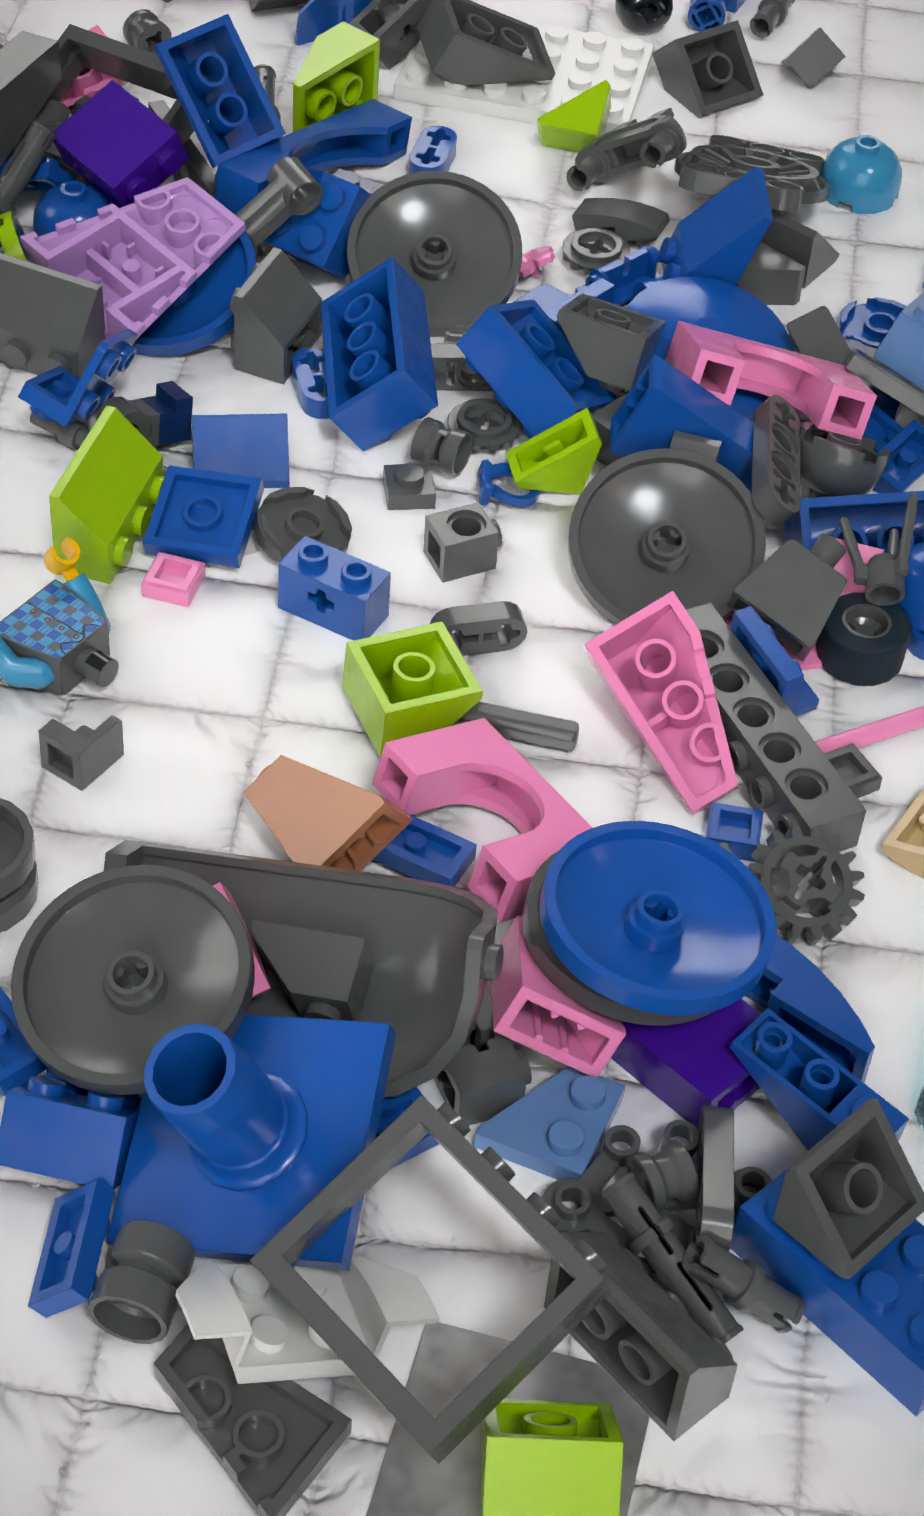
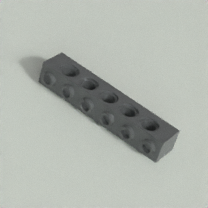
M711 602L686 609L701 633L735 773L739 775L749 789L753 803L759 809L764 810L776 830L783 834L785 838L786 832L794 824L800 826L803 836H807L815 826H819L822 832L821 840L828 843L836 835L841 837L840 845L837 848L839 852L856 847L866 814L864 806ZM794 853L798 857L810 856L805 853Z

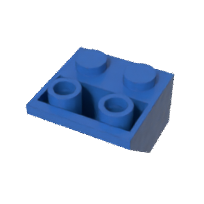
M48 1068L46 1069V1074L30 1077L28 1081L7 1091L0 1125V1166L84 1185L99 1180L114 1190L121 1185L142 1096L139 1094L111 1095L92 1092L63 1080Z

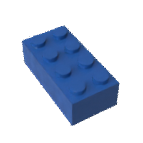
M393 257L387 259L320 303L329 418L363 452L378 442L386 441L396 431L416 419L425 417L432 409L438 406L424 290Z
M785 1170L740 1206L730 1249L742 1260L749 1258L758 1262L764 1267L767 1277L790 1292L801 1296L805 1301L803 1315L913 1415L918 1416L924 1410V1226L915 1219L852 1278H841L773 1221L786 1174Z

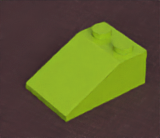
M344 21L316 37L293 83V132L369 100L375 99L378 101L380 39Z

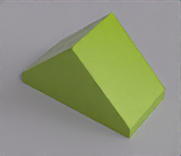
M604 80L537 118L538 138L541 144L547 147L579 152L589 142L604 135L611 109V85L609 82Z
M585 408L505 453L514 481L519 489L580 495L602 446V441L591 412L588 408Z

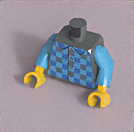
M69 537L65 538L61 543L62 552L67 557V560L60 558L53 546H50L44 558L46 568L55 575H63L66 582L62 584L54 579L0 621V676L11 686L40 688L59 696L66 695L85 678L101 687H106L117 675L118 661L110 657V622L85 572L79 574L75 567V563L80 557V548Z

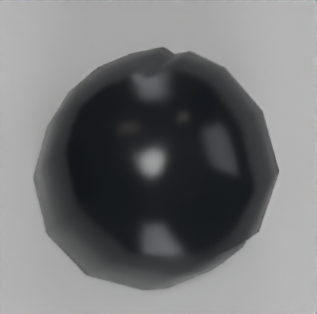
M615 0L616 14L621 23L631 31L649 32L662 28L669 21L673 12V0Z

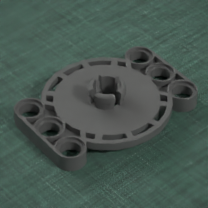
M711 135L708 145L696 146L690 152L681 153L676 158L674 171L680 176L679 187L710 196H716L755 166L762 168L771 209L786 212L799 211L801 204L824 202L829 199L831 184L820 175L825 162L824 158L806 152L724 135Z

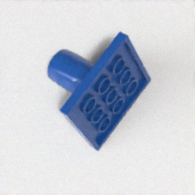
M246 1014L232 1040L218 1028L202 1023L183 1025L167 1033L152 1048L145 1064L144 1086L147 1092L142 1095L107 1242L111 1245L113 1244L118 1230L125 1223L131 1221H150L163 1224L183 1235L195 1249V1257L250 1262V1259L376 1139L397 1034L390 1023ZM364 1195L291 1266L349 1271Z

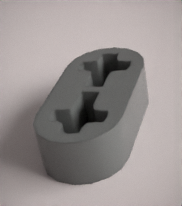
M508 601L445 608L436 613L430 621V624L444 623L462 656L513 649L525 640L528 633L521 609L517 604Z

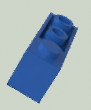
M769 1008L731 1043L730 1049L808 1151L868 1099H878L898 1141L900 1140L909 1118Z

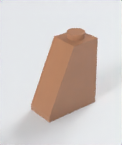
M280 755L271 765L264 768L258 778L243 792L291 860L297 863L361 871L413 821L407 812L380 795L283 755Z

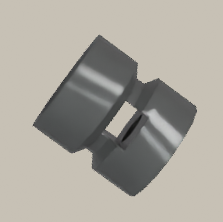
M131 1221L123 1224L116 1234L108 1254L109 1263L107 1269L100 1275L89 1301L88 1315L106 1333L121 1340L138 1344H152L162 1341L168 1334L178 1307V1300L175 1296L176 1290L190 1275L195 1261V1249L183 1235L163 1224L150 1221Z

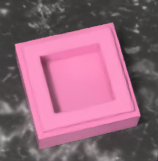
M158 552L141 583L142 596L189 608L206 576L205 563Z

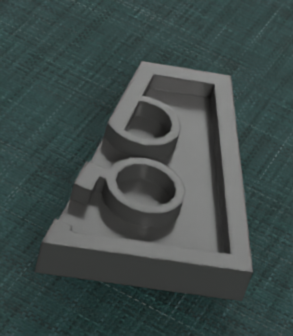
M189 1324L184 1327L154 1362V1377L259 1516H286L351 1433V1418L293 1380L238 1384L223 1339L194 1340Z

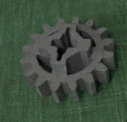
M798 824L790 827L786 832V838L778 830L772 832L766 839L767 846L759 844L751 854L757 863H750L747 866L764 887L771 901L777 930L779 928L786 930V941L791 945L801 934H804L809 946H813L821 940L822 932L830 940L835 938L842 931L840 924L848 926L856 918L857 914L851 907H857L865 897V894L853 889V886L857 885L865 877L864 872L851 871L849 868V864L857 855L854 851L841 854L837 850L841 841V837L838 835L831 838L828 843L821 840L822 832L819 826H815L807 836H803ZM794 853H805L810 856L798 857ZM811 871L812 876L808 880L809 885L806 892L804 891L796 899L795 894L800 888L798 885L801 882V878L803 879ZM771 885L774 886L776 897L773 894ZM809 912L814 918L801 917L795 914Z

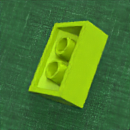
M106 405L49 495L53 547L57 555L67 560V557L62 552L61 543L67 537L73 539L80 548V557L75 563L79 574L85 572L88 579L111 584L121 566L126 567L128 565L135 541L139 535H145L164 480L163 456L116 407Z

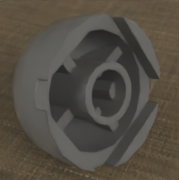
M811 421L803 422L799 434L801 440L800 481L813 489L812 498L869 494L878 485L891 456L889 449L885 448L879 454L874 451L877 442L871 438L862 436L860 440L829 431L824 433L812 431L814 423Z

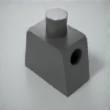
M822 534L810 550L796 540L790 539L737 585L727 606L734 611L752 606L762 621L772 627L778 642L804 662L847 583L845 576L834 569L846 553V549L837 539L828 534Z

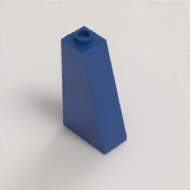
M653 355L611 419L610 453L625 457L650 449H670L675 430L722 441L718 463L740 479L751 493L753 422L664 359Z

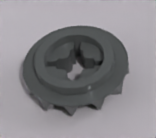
M602 228L580 229L569 234L563 241L562 259L570 263L571 269L584 270L586 276L589 275L591 270L601 268L618 259L624 263V257L630 254V246L623 237Z
M481 398L467 400L455 406L448 416V429L452 431L459 428L473 434V447L476 453L481 449H488L496 454L499 447L511 448L514 439L520 437L521 422L511 410L503 407L497 400ZM486 421L489 422L487 430L480 429L481 426L485 425Z

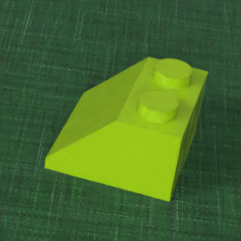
M443 622L346 642L342 688L379 757H381L385 742L452 726L482 699L483 690Z
M503 1399L481 1421L480 1502L482 1516H619L624 1442L611 1403Z

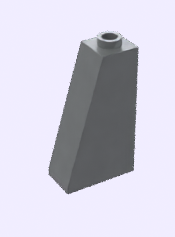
M21 31L0 48V167L62 80L58 40Z

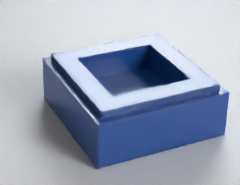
M711 802L705 837L717 844L727 842L733 855L740 860L756 862L751 854L760 844L764 811Z

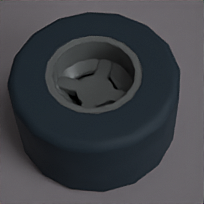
M852 592L840 596L816 640L817 656L822 662V667L839 681L856 686H875L890 681L900 672L911 635L909 618L897 604L878 606L869 603L865 599V593Z

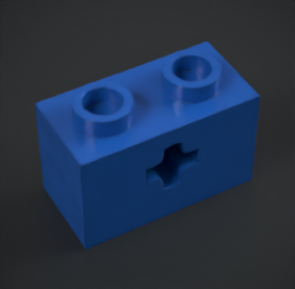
M304 536L278 564V608L350 640L368 638L373 635L389 616L391 572Z

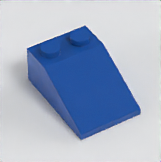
M755 166L678 223L671 238L666 237L659 250V262L662 263L663 280L695 276L717 279L736 286L773 221L762 168Z

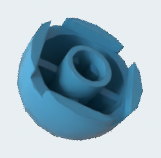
M861 135L838 143L827 154L820 174L822 178L831 184L829 199L826 201L837 208L839 201L852 205L851 212L857 214H876L890 209L893 206L894 199H898L902 182V168L896 153L884 142L871 135Z

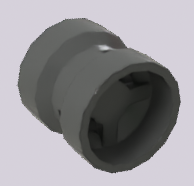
M427 417L421 422L414 435L410 452L411 460L420 464L433 463L439 466L441 472L457 477L462 473L470 458L473 448V434L459 428L451 431L446 429L441 421Z

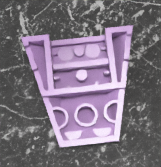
M186 177L135 195V203L118 208L116 205L110 204L97 209L98 216L79 223L70 218L56 223V231L39 237L34 231L20 236V241L32 263L102 285L106 339L127 329L137 333L138 338L246 230L245 222Z

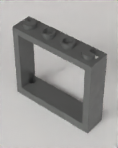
M69 24L58 39L62 80L48 100L60 102L85 66L176 99L163 121L178 132L183 145H185L194 129L158 55ZM50 152L45 153L44 157L59 161L60 168L75 175V181L91 185L66 164L62 157Z
M421 1095L250 1259V1262L423 1449L440 1464L610 1293L605 1278L600 1274L607 1267V1264L596 1251L582 1238H579L571 1245L554 1228L561 1219L548 1203L536 1192H533L525 1199L509 1183L516 1175L511 1167L491 1147H488L480 1154L465 1138L471 1131L470 1127L447 1103L444 1102L436 1109ZM427 1133L574 1279L435 1419L291 1266Z

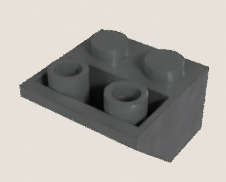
M273 247L261 263H256L251 276L243 286H238L233 292L230 311L234 313V330L230 346L232 350H235V370L284 385L292 374L293 355L300 349L312 348L321 336L322 318L320 303L322 298L281 249Z

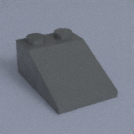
M432 0L416 26L431 72L443 81L453 80L463 85L552 80L556 74L537 27L471 0Z

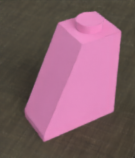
M517 916L500 942L504 950L500 977L498 981L491 980L493 1031L584 1074L598 1077L626 1036V1028L620 1020L604 1016L577 1003L558 989L543 974L535 963L526 944L522 917Z

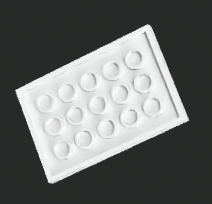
M517 18V20L539 29L556 73L552 80L463 85L453 80L443 81L431 72L420 40L410 49L394 84L393 99L537 124V118L600 82L607 80L611 85V109L604 132L606 134L622 123L633 119L653 58L654 44L644 43L637 38L620 39L609 37L596 31L585 33L568 30L561 25L545 26L533 24L525 19Z

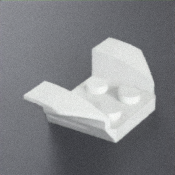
M352 1255L349 1271L292 1266L376 1357L379 1356L391 1326L439 1323L440 1317L425 1287L416 1275L357 1255ZM209 1258L176 1290L175 1296L183 1310L194 1340L222 1338L238 1384L355 1375L252 1263L217 1265Z

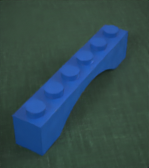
M375 99L369 100L246 153L218 163V169L215 174L214 198L232 213H238L269 184L268 174L270 169L276 162L286 157H296L306 168L315 170L351 165H384L406 155L412 117Z

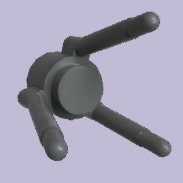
M911 493L908 497L900 544L899 531L895 528L891 529L887 553L874 555L870 558L867 565L863 562L848 518L842 517L839 520L843 538L853 565L854 583L865 585V599L869 603L878 606H891L899 603L905 597V577L909 574L908 559L918 504V495L916 493Z

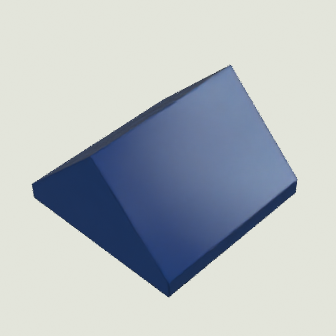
M287 413L192 415L194 469L262 478L264 488L290 487Z

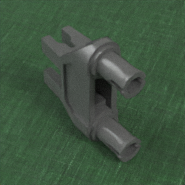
M672 108L656 112L640 122L634 119L622 123L610 132L589 142L579 151L575 159V165L567 172L566 178L569 186L576 191H583L584 187L586 190L592 183L596 184L607 181L614 175L643 166L656 168L657 164L661 166L664 162L677 158L686 149L687 141L682 127L673 118Z

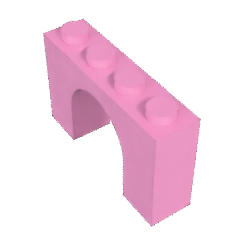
M682 321L677 323L665 360L727 405L731 406L737 388L769 397L779 395L793 407L802 411L818 429L860 440L877 395L856 374L846 369L845 365Z
M485 718L385 742L372 781V785L386 800L409 815L452 804L474 805L501 815L521 832L520 835L483 845L467 886L474 895L482 897L498 910L497 920L500 923L523 915L527 893L539 867L572 838L593 828Z

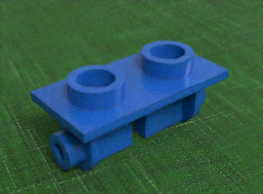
M643 245L637 251L626 255L624 263L618 259L601 268L591 270L585 280L586 284L575 288V293L602 277L615 285L613 304L620 306L634 298L635 286L638 281L663 277L656 272L660 253L653 246Z

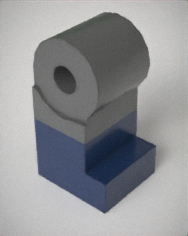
M173 381L157 383L156 396L127 400L124 397L117 396L112 397L101 405L97 413L96 421L106 405L116 407L153 447L191 440L193 397Z

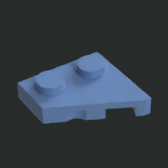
M568 1066L481 1124L475 1132L474 1147L483 1151L491 1147L501 1158L556 1180L564 1178L579 1179L592 1164L601 1147L605 1134L609 1130L623 1101L625 1085L602 1076H589Z

